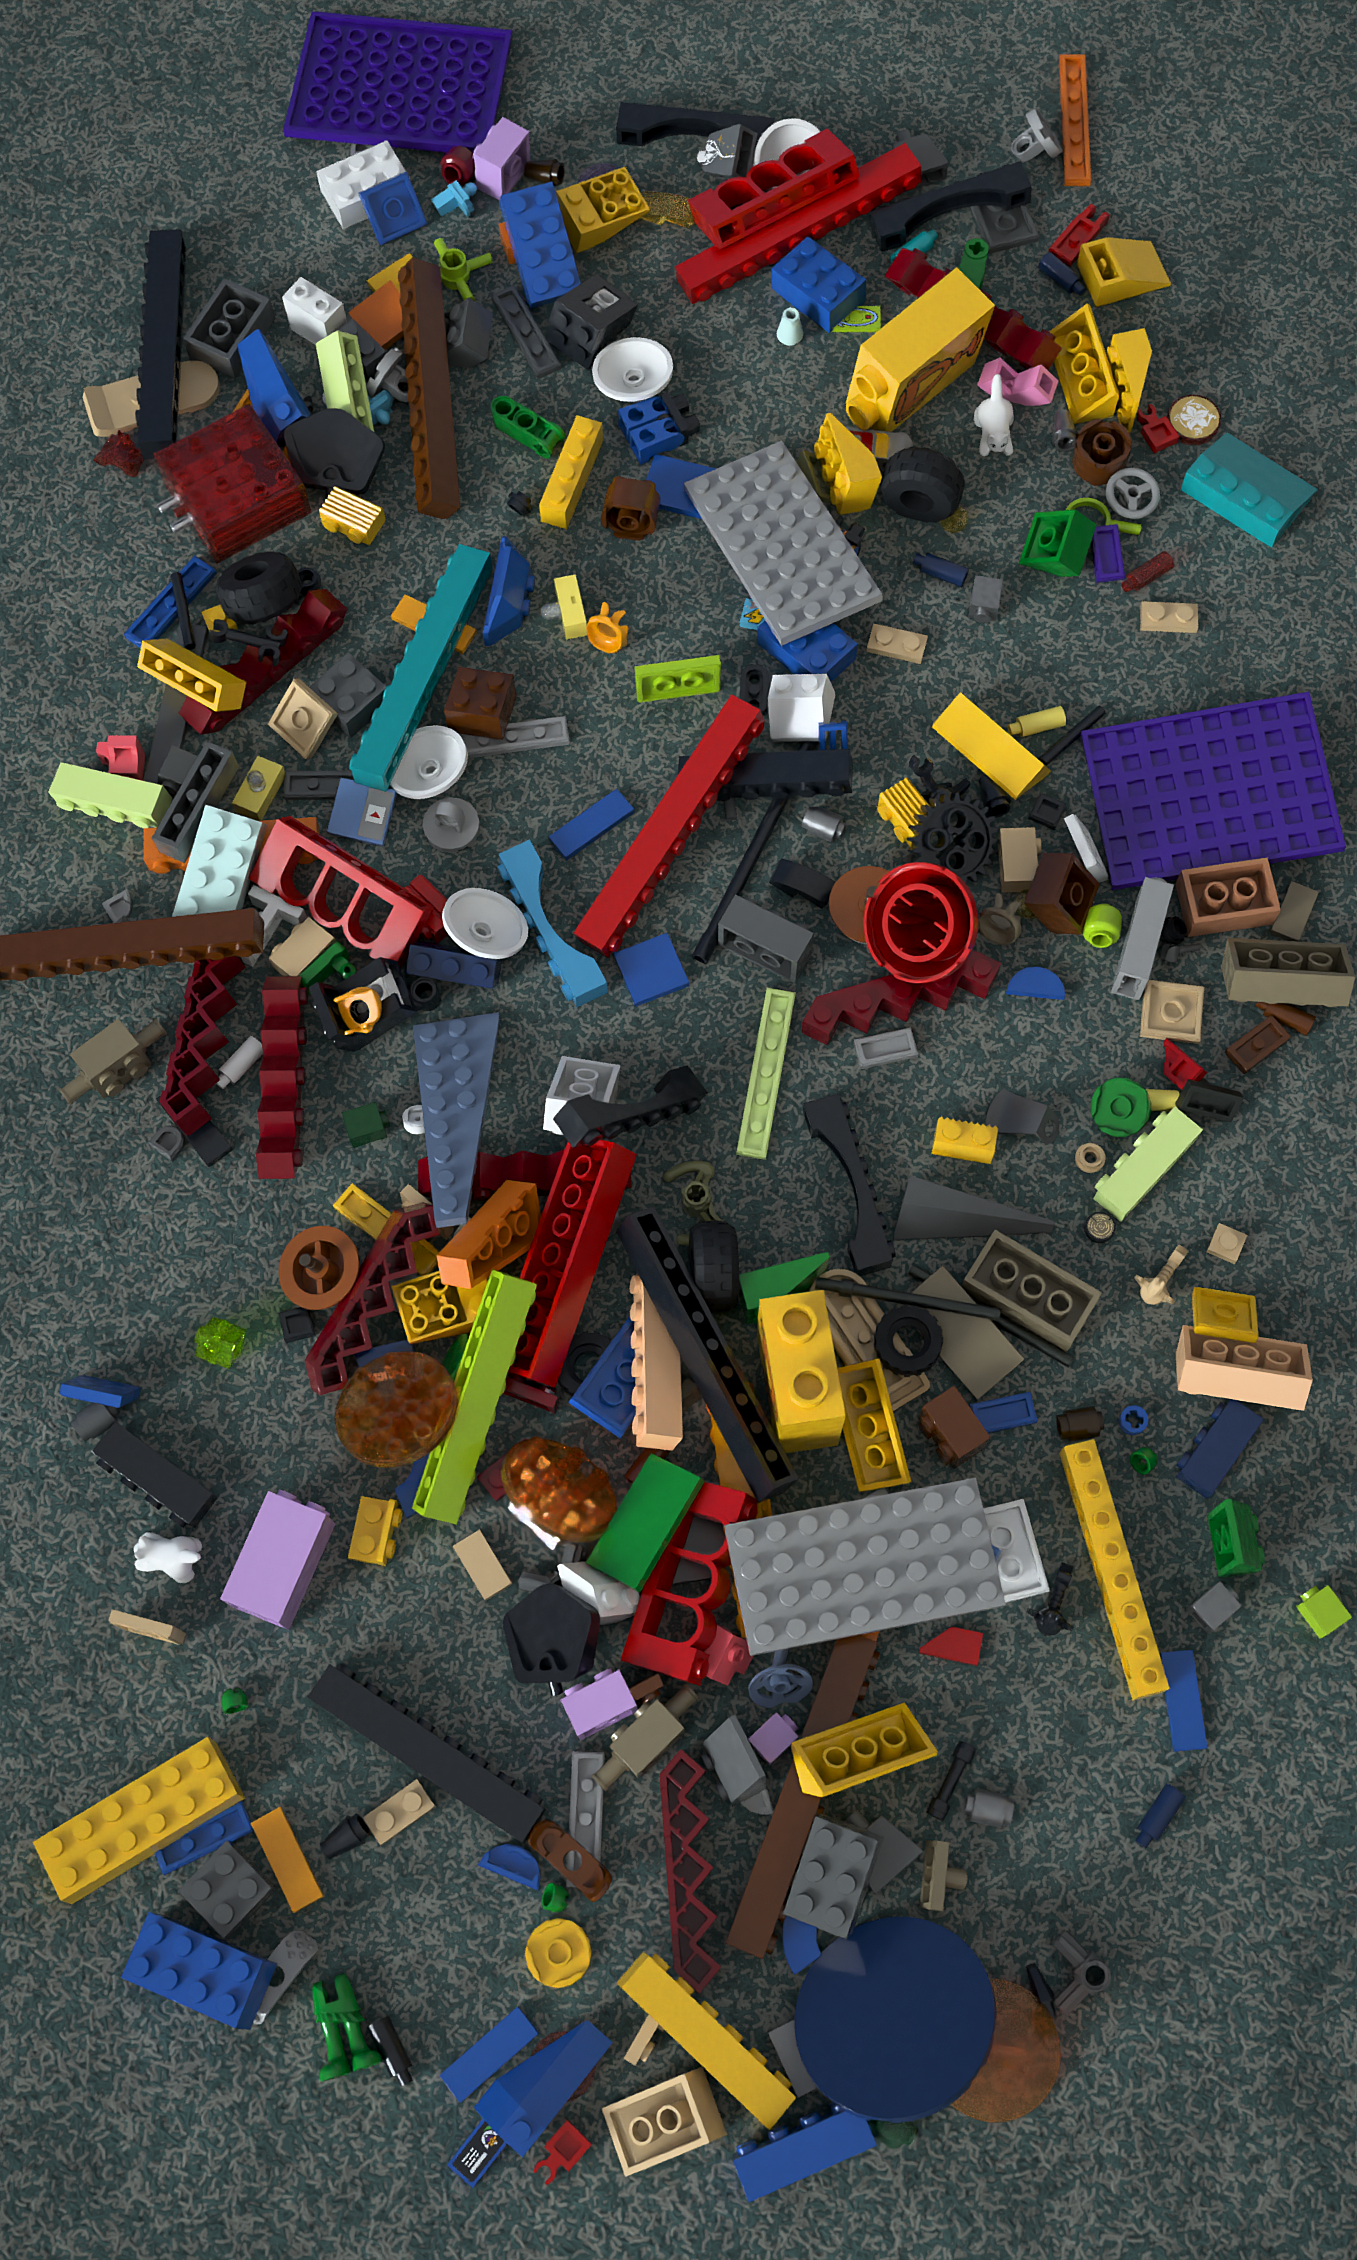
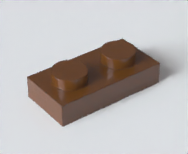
M1270 1015L1227 1048L1225 1054L1245 1075L1288 1042L1291 1036Z
M654 1673L629 1686L628 1689L634 1701L641 1699L645 1703L659 1696L660 1692L658 1689L664 1685L658 1673Z

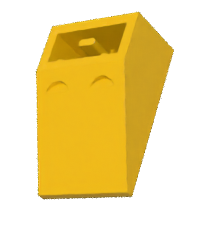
M626 167L556 191L567 236L576 253L605 242L650 211L649 206Z
M1105 237L1081 244L1077 267L1096 307L1171 285L1151 241Z
M1145 328L1113 334L1110 347H1107V358L1119 392L1117 402L1118 421L1125 426L1129 433L1132 431L1152 353Z
M826 413L824 423L820 426L818 441L814 444V453L816 458L821 460L823 479L829 483L831 502L833 505H836L840 515L868 510L872 506L882 479L875 456L831 413Z
M436 1271L391 1286L409 1344L471 1332L487 1285V1279L469 1289L442 1284L440 1272Z

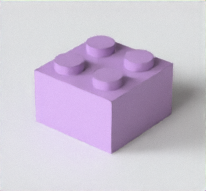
M504 117L500 119L497 125H493L490 128L487 138L482 144L476 146L473 153L475 163L474 176L478 190L500 200L501 195L507 194L512 190L524 174L526 162L530 161L528 130Z
M611 1668L594 1676L596 1682L586 1687L580 1683L565 1691L566 1697L561 1699V1702L580 1740L634 1714L638 1710L620 1670L613 1673Z

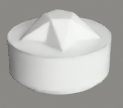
M414 1105L407 1108L402 1116L404 1128L412 1134L425 1133L422 1105Z

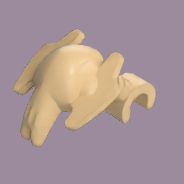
M1178 1244L1167 1260L1166 1265L1162 1267L1155 1278H1142L1138 1275L1134 1277L1141 1287L1140 1296L1145 1303L1152 1305L1160 1302L1172 1305L1175 1303V1300L1170 1297L1167 1291L1166 1284L1176 1267L1178 1268L1189 1252L1180 1244Z

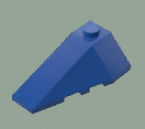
M258 328L237 345L257 429L271 452L285 444V429L289 425L311 416V413L262 331Z
M587 2019L496 2079L475 2105L474 2109L498 2136L521 2157H524L613 2042Z

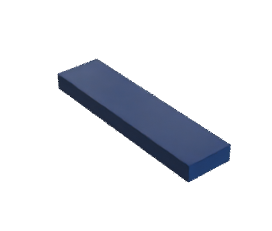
M195 555L180 571L188 605L217 574L216 569ZM172 581L124 633V637L139 648H141L142 640L159 639L178 617Z

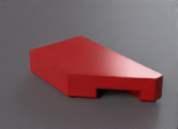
M1168 1038L1164 1040V1047L1166 1048L1164 1075L1181 1090L1187 1079L1200 1082L1208 1072Z
M950 1627L920 1647L918 1654L977 1666L983 1633Z

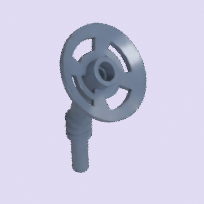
M789 1649L775 1651L771 1667L761 1671L751 1680L749 1695L756 1704L772 1708L780 1703H797L810 1693L813 1686L811 1674L801 1666L785 1664ZM791 1670H795L801 1675H794ZM797 1685H800L795 1691H793V1692H791V1693H789V1694L783 1695V1694H785V1693H788V1692L792 1691ZM764 1686L768 1691L772 1692V1695H764L758 1689Z

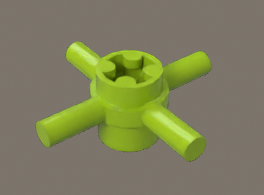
M442 238L436 239L434 245L440 255L441 282L448 289L458 290L463 300L470 298L475 301L467 285L470 271L493 263L490 253L466 261V256L461 250L456 248L448 249Z

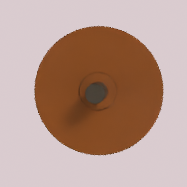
M875 866L854 868L843 874L831 890L829 897L831 918L836 927L855 942L867 944L863 928L864 910L868 898L873 897V894L880 885L878 881L889 872L884 868Z

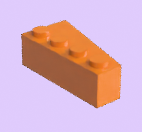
M506 1180L437 1255L442 1284L472 1289L487 1279L492 1269L499 1271L529 1251L541 1218L535 1183Z

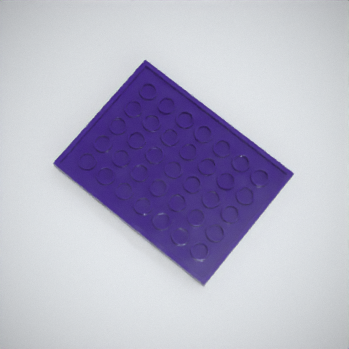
M311 11L283 128L285 137L364 145H378L388 141L390 146L395 148L447 152L454 146H463L474 153L476 146L484 142L490 128L496 124L513 39L512 30Z

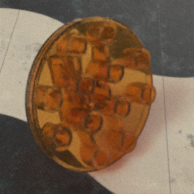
M402 1351L389 1352L378 1357L363 1367L358 1368L344 1386L335 1409V1427L338 1437L354 1458L367 1465L392 1468L413 1463L433 1451L450 1431L458 1406L455 1383L446 1368L439 1361L426 1354Z
M534 1436L532 1439L516 1443L502 1462L501 1480L505 1492L511 1501L507 1508L524 1524H527L551 1550L556 1548L562 1540L580 1543L597 1540L609 1529V1523L617 1511L616 1497L608 1482L609 1476L606 1471L598 1468L590 1461L581 1448L569 1447L554 1440ZM585 1460L595 1467L588 1477L579 1470Z
M989 1978L993 1987L997 2008L992 2050L985 2066L980 2069L977 2076L971 2082L970 2088L950 2105L963 2114L977 2120L1006 2122L1018 2119L1033 2111L1047 2097L1059 2071L1060 2041L1051 2015L1046 2007L1038 2002V1998L1013 1982Z

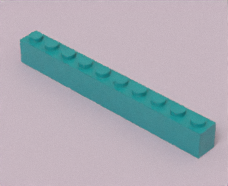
M459 544L455 554L452 553L450 555L447 570L438 579L436 593L434 597L429 598L423 619L420 618L417 622L416 634L412 641H408L402 662L398 663L395 667L394 679L391 685L386 686L380 707L376 708L373 712L372 724L368 731H364L357 754L354 753L351 757L349 769L352 771L355 783L387 792L454 652L464 627L492 572L489 552Z

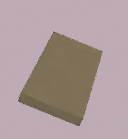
M941 1266L911 1292L976 1304L944 1266ZM899 1303V1304L896 1305V1306H897L898 1308H900L902 1305H905V1304H900V1303ZM918 1307L922 1310L926 1309L932 1317L935 1316L938 1320L937 1323L942 1328L943 1337L940 1357L977 1400L1025 1360L990 1319Z

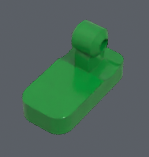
M339 941L335 942L299 975L302 976L303 987L308 989V995L311 994L309 987L317 982L323 983L334 971L341 975L343 980L357 972L355 966L347 961L350 957L349 953Z

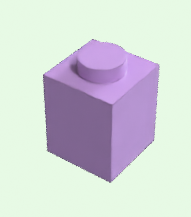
M776 1712L748 1741L770 1766L791 1746V1742L798 1739V1735L795 1733L798 1727L786 1714L780 1717Z

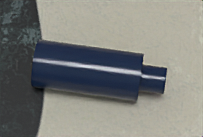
M1046 253L1040 260L1038 268L1069 294L1073 291L1079 296L1084 294L1087 287L1081 283L1082 277L1053 253Z
M916 553L913 564L921 567L920 572L961 588L969 572V568L931 553H927L926 556Z
M1166 1783L1137 1828L1141 1832L1135 1842L1145 1849L1151 1840L1158 1842L1186 1799L1185 1795Z

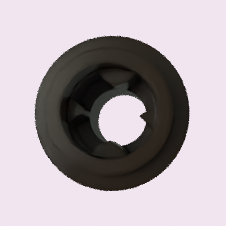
M557 159L527 161L524 167V175L526 178L544 184L553 182L555 187L556 184H562L565 167Z

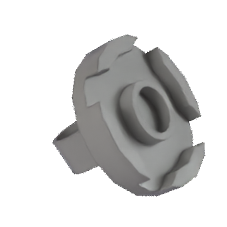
M1037 108L1030 110L1026 113V117L1031 127L1013 141L1011 146L1013 154L1021 162L1031 160L1043 150H1046L1052 159L1057 158L1063 152L1054 133L1052 134L1047 126L1048 122ZM1030 143L1024 152L1019 153L1023 145Z
M395 347L389 350L376 367L377 372L374 379L370 377L366 385L367 394L371 397L376 396L385 389L397 400L408 402V393L400 391L397 386L401 382L407 383L405 370L400 367L405 354Z
M449 797L438 800L428 808L424 815L422 826L425 837L432 847L441 852L455 853L474 843L479 835L480 821L477 811L470 803L460 798Z

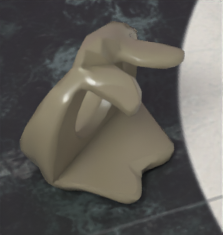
M997 893L994 906L984 908L980 913L979 929L981 934L999 945H1009L1015 942L1022 933L1021 917L1014 915L1021 906V902H1012L1006 909H1003V897L1000 893Z

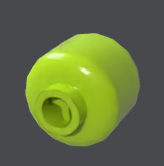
M1104 903L1090 907L1083 929V936L1086 941L1098 948H1105L1117 942L1121 936L1122 926L1120 911Z

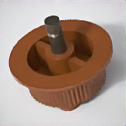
M321 1225L303 1230L287 1244L280 1258L278 1275L283 1292L294 1304L309 1310H323L338 1304L350 1293L357 1281L360 1268L358 1250L352 1239L337 1228Z

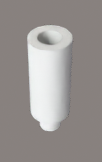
M250 1036L218 1070L221 1073L219 1076L220 1081L216 1084L221 1089H224L229 1082L235 1084L263 1054L262 1044L256 1038Z

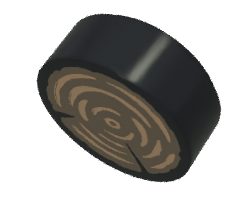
M1105 1212L1092 1213L1084 1225L1086 1236L1095 1243L1109 1241L1116 1230L1114 1219Z

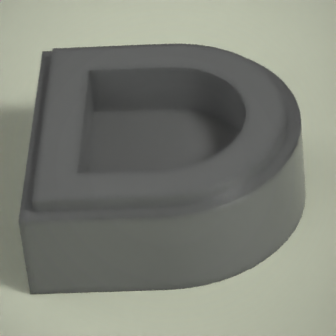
M164 1126L156 1132L148 1144L173 1162L185 1146V1137L177 1127Z

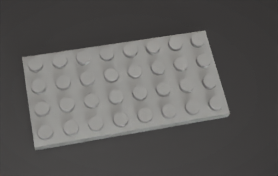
M779 441L684 483L685 492L781 646L883 601L882 592L783 441Z
M976 1478L724 1526L750 1656L984 1611L1006 1605Z

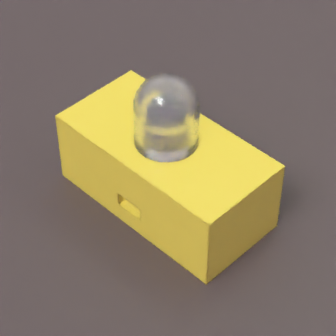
M576 574L554 578L557 602L543 605L541 608L542 617L546 620L561 618L566 640L587 636V622Z
M257 756L232 801L235 812L254 820L262 821L285 779L284 767Z

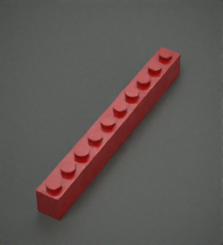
M904 143L859 167L860 178L720 250L714 245L675 266L677 282L692 304L706 301L711 295L730 288L737 281L754 275L758 270L769 264L778 262L780 258L790 253L807 237H810L812 240L821 239L828 232L845 226L854 218L869 213L873 208L884 202L891 201L895 196L906 190L914 189L921 183V164L907 144Z
M731 694L573 932L581 943L606 958H609L612 952L614 953L620 948L623 935L628 928H632L637 922L640 909L644 904L650 902L654 895V888L660 880H664L668 875L670 864L675 856L681 855L685 849L686 840L691 832L694 833L699 828L702 821L701 817L707 808L710 809L715 804L718 791L722 785H726L730 781L733 769L738 761H742L746 757L749 744L753 738H757L761 734L765 721L760 709Z

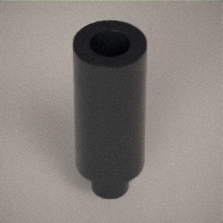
M389 2015L368 2026L367 2029L381 2055L390 2078L396 2075L401 2087L413 2081L408 2070L413 2065Z

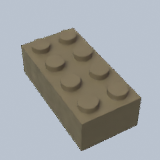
M1227 938L1222 972L1229 1000L1237 1002H1266L1268 1004L1292 1003L1300 1006L1307 1004L1324 1005L1327 1007L1349 1006L1355 974L1346 944Z
M997 1230L993 1231L961 1286L969 1295L990 1307L1000 1308L1001 1314L1065 1352L1069 1350L1102 1294L1099 1290Z

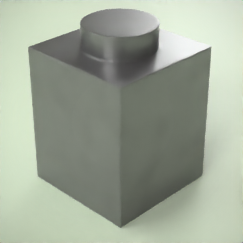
M975 575L968 618H973L980 623L996 622L1003 579Z
M1219 1581L1186 1610L1209 1634L1242 1605L1237 1601L1239 1596L1235 1590L1228 1584L1223 1585Z

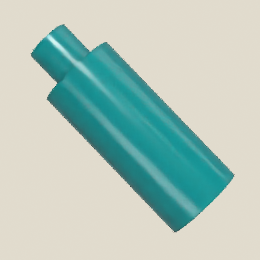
M931 230L928 233L922 231L901 248L910 251L916 248L925 254L934 247V241L938 239V234L935 230ZM899 248L896 252L890 255L891 264L895 260L901 248Z

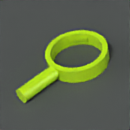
M1080 498L1071 502L1066 510H1074L1081 506L1093 507L1102 513L1105 525L1118 524L1119 532L1140 535L1142 524L1112 520L1108 508L1096 499Z

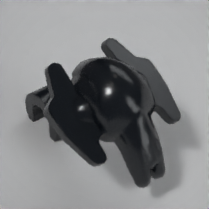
M913 755L909 761L910 769L920 777L926 788V791L921 795L928 801L929 806L930 798H937L939 800L940 794H948L950 798L951 793H959L961 797L970 787L971 783L967 778L954 787L951 782L936 784L930 773L934 766L929 758L925 759L921 767H918L920 760L917 756Z
M1063 1562L1055 1579V1587L1051 1593L1052 1596H1050L1048 1608L1041 1610L1027 1608L1026 1611L1034 1617L1037 1629L1044 1636H1054L1064 1629L1073 1631L1074 1625L1067 1623L1059 1612L1074 1566Z

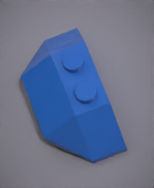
M507 536L501 537L483 628L485 646H492L521 627L524 616L529 617L531 600L527 598L529 592H534L535 576L531 575L529 562Z

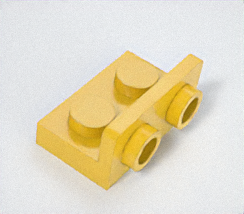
M361 1496L348 1554L349 1560L386 1566L387 1558H393L396 1548V1540H392L394 1527H400L403 1510L398 1508L399 1503L396 1500L389 1499V1501Z

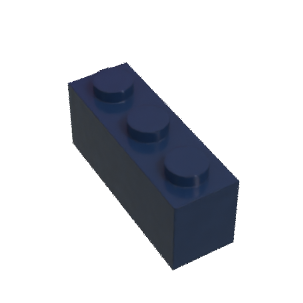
M417 940L410 944L406 974L493 989L499 982L502 959L483 958L473 955L463 948Z
M1230 1399L1226 1404L1220 1402L1210 1415L1214 1419L1210 1428L1208 1429L1203 1426L1194 1438L1193 1442L1198 1445L1192 1454L1186 1451L1176 1464L1180 1469L1176 1478L1206 1499L1215 1492L1264 1420L1234 1399Z

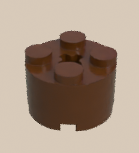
M1095 419L1086 423L1080 429L1072 456L1075 472L1093 486L1107 484L1113 474L1126 468L1131 451V436L1128 430L1116 421L1109 423L1103 422V419Z
M621 476L615 477L606 491L601 514L602 526L606 530L607 527L613 530V536L617 538L640 541L644 539V535L650 533L651 536L655 531L661 501L659 493L655 490L656 485L650 480L626 479Z

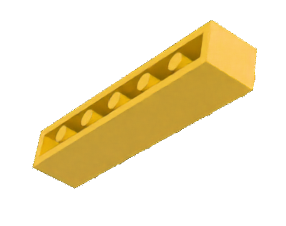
M642 1952L616 1984L770 2130L796 2099L789 2091L792 2083L778 2070L772 2075L764 2067L768 2060L754 2047L747 2051L740 2044L744 2037L729 2023L725 2028L715 2020L719 2013L705 2000L701 2004L694 2000L691 1994L695 1990L680 1976L675 1981L666 1972L670 1966L655 1953L650 1957L645 1952Z

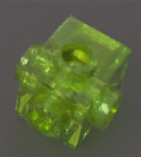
M212 1317L205 1326L201 1325L196 1332L194 1342L197 1343L195 1356L211 1364L229 1369L242 1353L247 1329L231 1324L225 1319Z

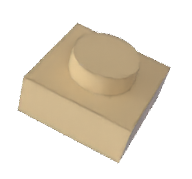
M1218 1223L1206 1252L1235 1264L1247 1235Z

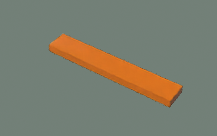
M1060 54L1059 75L1064 186H1090L1091 165L1085 54Z

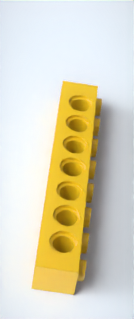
M1092 1439L1064 1446L1059 1455L1132 1700L1163 1693L1170 1688L1095 1440Z

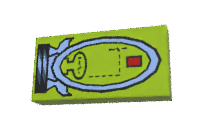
M880 306L856 307L833 328L832 332L879 331L881 329Z

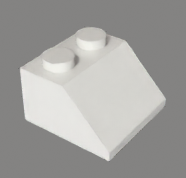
M827 674L773 675L768 695L770 738L772 742L818 741V722L829 724L836 694ZM825 731V741L827 738L828 731Z
M586 1561L565 1563L557 1566L563 1588L595 1607L600 1615V1625L616 1623L635 1615L640 1600L637 1591L590 1567Z

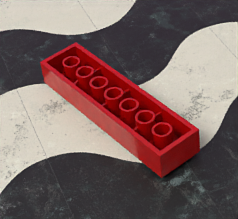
M599 1140L592 1146L585 1144L575 1148L571 1146L569 1141L567 1142L520 1278L537 1284L535 1289L536 1297L533 1305L529 1307L525 1319V1331L519 1337L515 1349L516 1357L514 1363L509 1367L508 1373L554 1388L556 1387L636 1159V1153L614 1142Z

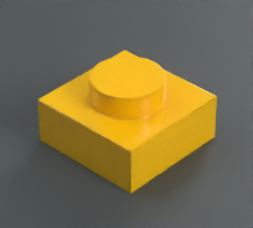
M221 605L201 612L209 633L210 630L219 632L213 629L214 619L225 621L230 629H238L236 622L225 615Z

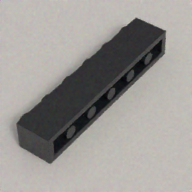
M850 749L747 753L746 757L742 761H738L734 767L730 781L726 785H722L718 791L717 800L727 801L730 798L754 800L758 797L769 796L782 799L794 795L809 798L819 794L842 796L844 793H852L853 760ZM679 756L678 774L690 756Z

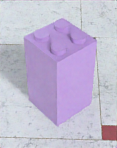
M279 1490L278 1494L268 1491L220 1599L235 1609L290 1630L335 1523L330 1519V1513L325 1511L326 1508L308 1501L305 1506L296 1499V1496L288 1492Z

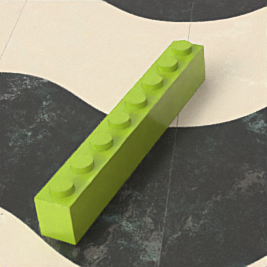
M494 1269L491 1270L412 1505V1509L424 1517L457 1525L459 1516L465 1510V1498L469 1486L475 1480V1468L479 1456L485 1450V1438L489 1426L495 1420V1408L499 1397L505 1390L506 1375L509 1367L514 1363L516 1357L515 1349L519 1337L525 1331V1319L529 1307L535 1301V1289L537 1286L535 1283Z

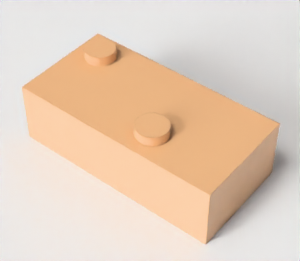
M1182 1326L1176 1351L1178 1391H1184L1192 1395L1203 1394L1304 1411L1313 1380L1307 1344L1258 1337L1256 1343L1194 1334L1193 1326Z

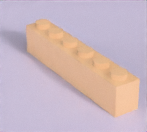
M637 1273L632 1276L630 1281V1293L634 1294V1303L630 1310V1319L634 1321L631 1348L635 1349V1358L631 1366V1375L635 1377L632 1405L636 1406V1416L633 1419L632 1432L636 1435L637 1447L673 1451L683 1438L680 1353Z

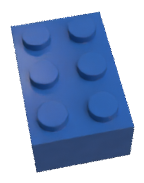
M810 237L804 239L771 268L772 289L828 333H831L833 328L856 307L866 302V279Z
M766 620L758 626L757 643L793 674H827L830 682H832L856 660L858 643L834 623L782 646Z

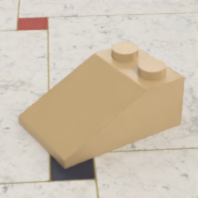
M703 2067L602 2108L625 2177L727 2135Z

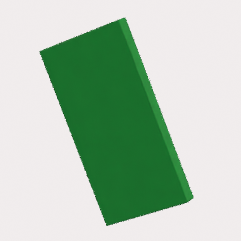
M651 1453L586 1563L590 1567L640 1593L705 1481L701 1477Z

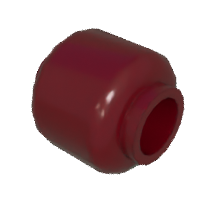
M454 146L447 151L439 163V171L445 182L450 184L457 181L460 186H464L470 181L475 171L472 151L463 146Z

